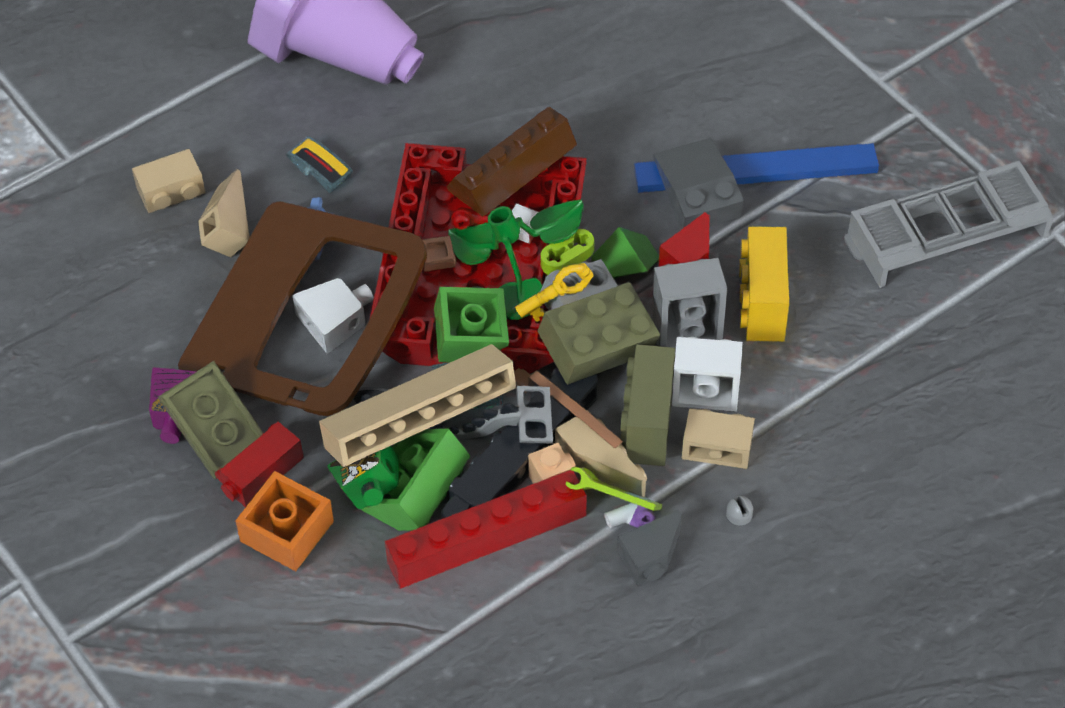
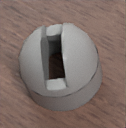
M741 495L730 499L726 508L727 519L734 525L748 524L753 517L752 502L747 497ZM739 506H742L746 513L742 514Z

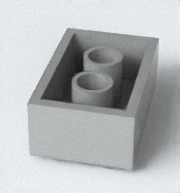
M719 258L699 259L693 262L654 267L652 321L660 333L656 343L657 346L673 347L676 352L677 337L723 339L727 286Z

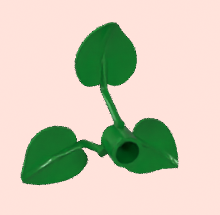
M582 199L546 208L538 212L531 219V228L523 222L521 217L515 219L510 208L505 206L498 207L490 212L488 216L489 223L469 226L463 230L449 229L448 235L451 239L453 252L462 263L468 265L480 264L488 260L492 250H497L499 243L502 242L506 247L516 277V282L505 283L499 287L504 290L506 318L508 320L522 319L524 317L518 314L515 306L533 295H537L541 291L542 284L537 278H529L522 281L511 244L518 240L520 228L532 237L540 235L541 240L547 244L568 240L577 232L580 226L584 204Z

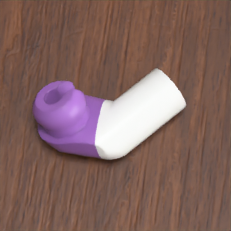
M634 503L604 513L606 523L610 529L625 523L637 528L655 520V515L650 509Z

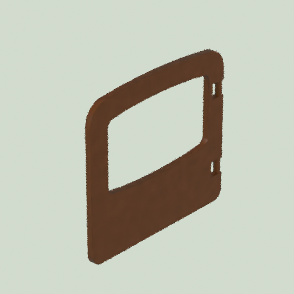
M277 201L270 204L181 356L178 369L198 371L214 361L219 369L224 370L223 375L235 392L284 406H293L303 409L305 412L321 416H330L341 412L351 403L365 382L407 306L427 259V250L424 242L413 233L286 202ZM337 241L397 257L391 277L367 326L347 360L328 386L317 387L257 369L263 350L287 302L305 272L327 242ZM296 391L309 394L305 401L293 398Z

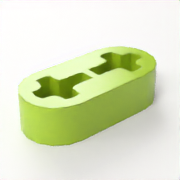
M578 229L568 240L547 245L541 252V269L548 275L553 271L562 270L563 267L580 264L589 259L594 252V236L588 230Z

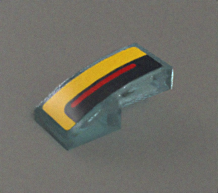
M309 136L286 154L306 177L311 174L329 193L349 178L353 172L330 149Z

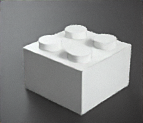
M677 337L672 406L737 411L743 342L731 341L729 339L712 340L697 337Z

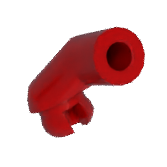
M461 207L453 212L451 220L454 227L463 230L469 226L489 223L488 216L490 212L482 217L475 210Z

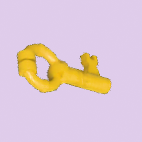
M585 263L563 267L550 286L515 306L518 314L521 317L530 314L536 322L540 321L539 317H543L545 313L543 308H540L542 304L549 302V300L559 295L564 296L565 294L583 291L593 278V272ZM576 272L582 280L574 286H567L563 281L564 277Z

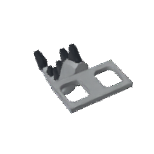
M517 386V405L506 403L501 409L484 410V417L473 418L472 424L465 423L462 425V428L452 426L449 429L457 439H472L487 436L503 426H517L518 424L519 442L552 444L550 387ZM525 391L541 392L544 396V407H526L524 405L523 393ZM528 421L543 422L546 427V437H527L525 423ZM434 425L428 429H444L443 425Z

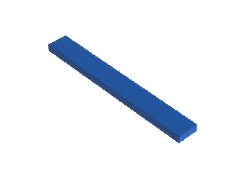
M874 143L722 156L733 173L737 185L878 173L879 170ZM655 161L634 163L638 193L666 191Z

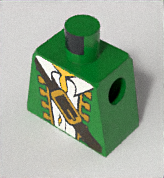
M392 446L386 447L345 467L337 460L327 465L341 489L359 510L367 506L380 504L383 496L395 489L399 484V456Z

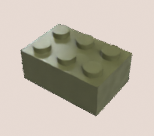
M630 282L546 311L538 329L541 339L567 385L627 363L628 357H635L636 344L655 346L660 336L659 331Z
M636 344L635 357H628L627 384H625L624 411H622L620 431L621 440L623 441L621 444L624 446L627 456L633 464L665 466L675 363V348Z

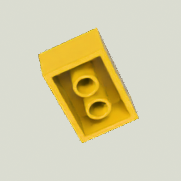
M748 226L747 239H741V258L745 259H739V278H741V283H745L740 284L739 301L742 303V309H740V328H746V341L785 342L789 310L786 227Z

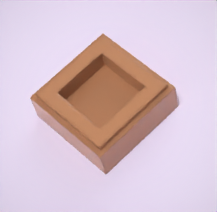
M450 236L422 240L427 250L424 271L456 267Z

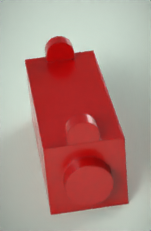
M280 422L273 423L265 433L223 468H219L215 472L217 479L222 482L221 489L230 500H238L246 507L274 471L285 475L304 458L301 440Z

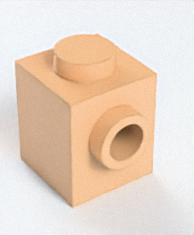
M559 443L528 454L529 478L533 484L576 467L569 452L564 453Z

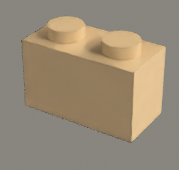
M190 149L132 168L136 188L148 213L205 194L202 174Z
M689 408L683 438L682 459L747 469L755 418L745 417L741 414L731 415L713 412L708 409L697 410Z

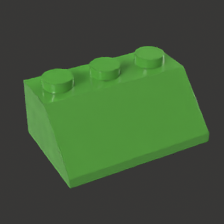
M426 429L395 443L393 448L399 456L398 486L385 494L380 504L367 506L360 510L398 531H412L427 525L439 503L445 499L450 484L462 473L463 467L470 457V454L450 429Z

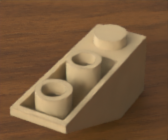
M238 169L217 187L198 221L201 245L228 257H232L241 248L245 247L250 238L241 171Z
M577 416L555 428V443H559L564 453L569 452L576 467L588 468L600 481L645 497L646 473L639 464L634 465L628 458L622 444L613 448ZM598 418L597 420L600 421V422L605 426V424L602 422V420H600V419Z

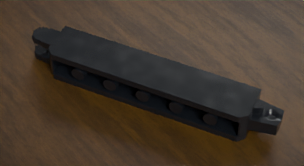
M556 367L549 381L585 410H588L597 400V379L602 372L567 385L559 369ZM534 392L526 407H544L543 394L541 392ZM550 395L553 431L552 444L519 442L518 424L517 426L508 425L503 431H498L493 436L489 447L482 454L478 453L472 459L468 470L462 476H457L450 484V500L442 509V517H449L516 491L529 476L528 454L555 444V428L576 416ZM528 421L525 423L527 437H546V427L543 422Z

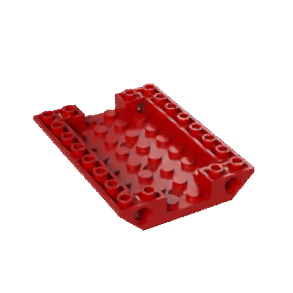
M405 143L389 228L413 233L419 236L421 240L449 236V229H457L451 220L453 212L461 207L473 209L450 193L447 185L455 176L471 165L467 164L466 148ZM562 156L494 209L505 206L512 211L515 205L519 204L540 212L551 206L582 199L587 158ZM540 235L534 237L530 244L518 239L511 246L522 281L529 278H537L543 286L547 274L541 269V252L549 244L544 243ZM500 242L499 248L492 250L489 259L480 264L468 265L462 263L455 256L456 267L424 271L423 267L407 306L382 352L400 364L441 367L450 363L438 361L434 306L439 288H471L473 286L499 288L505 283L516 282L505 245ZM383 253L370 318L391 277L397 261V257L394 255ZM542 304V306H540V308H543L545 312L548 311L545 304ZM532 315L518 320L507 319L509 344L507 347L500 349V351L513 361L514 371L520 368L530 374L554 362L538 333L542 316L539 317L540 321L538 322L535 321Z

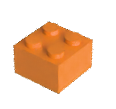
M274 471L235 521L240 542L297 571L333 524L334 518L331 500Z

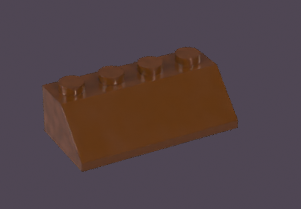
M550 106L455 176L447 185L448 191L475 210L479 215L485 216L577 146L568 119Z

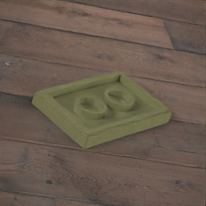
M214 361L158 397L213 479L217 478L215 472L219 468H223L263 434L259 425Z

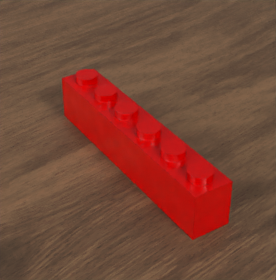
M568 470L386 540L387 563L399 588L412 585L586 517L587 495L584 489L574 490L566 485V481L574 485L580 483L574 471Z

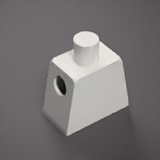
M338 278L293 295L297 317L326 354L333 351L364 327L365 315L363 306L374 300L373 294L366 284L351 291L343 280Z

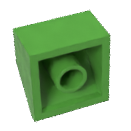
M439 288L434 306L439 362H453L491 344L499 350L508 346V327L504 290L502 288Z

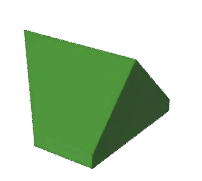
M618 227L591 256V262L602 259L613 279L624 275L648 271L656 262H659V254L646 235Z

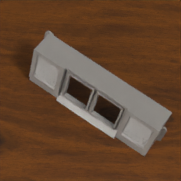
M1016 161L947 185L851 211L849 230L844 236V241L855 259L864 260L879 288L886 285L889 270L1031 226L1035 227L1041 237L1048 238L1052 233L1050 228L1053 214L1021 162ZM980 198L994 221L966 229L952 206ZM941 210L955 233L926 242L913 218Z

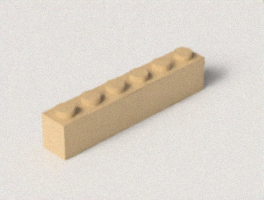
M491 344L320 420L319 424L324 448L345 467L516 388L513 361Z

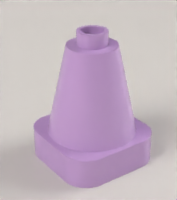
M256 0L248 44L277 63H281L292 51H296L387 85L394 77L407 83L413 77L424 58V53L414 47L417 41V34L383 0Z

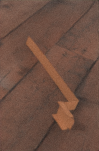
M518 368L514 371L516 386H534L537 384L540 387H550V395L582 420L613 448L618 447L623 442L540 372L536 371L530 375L524 369Z

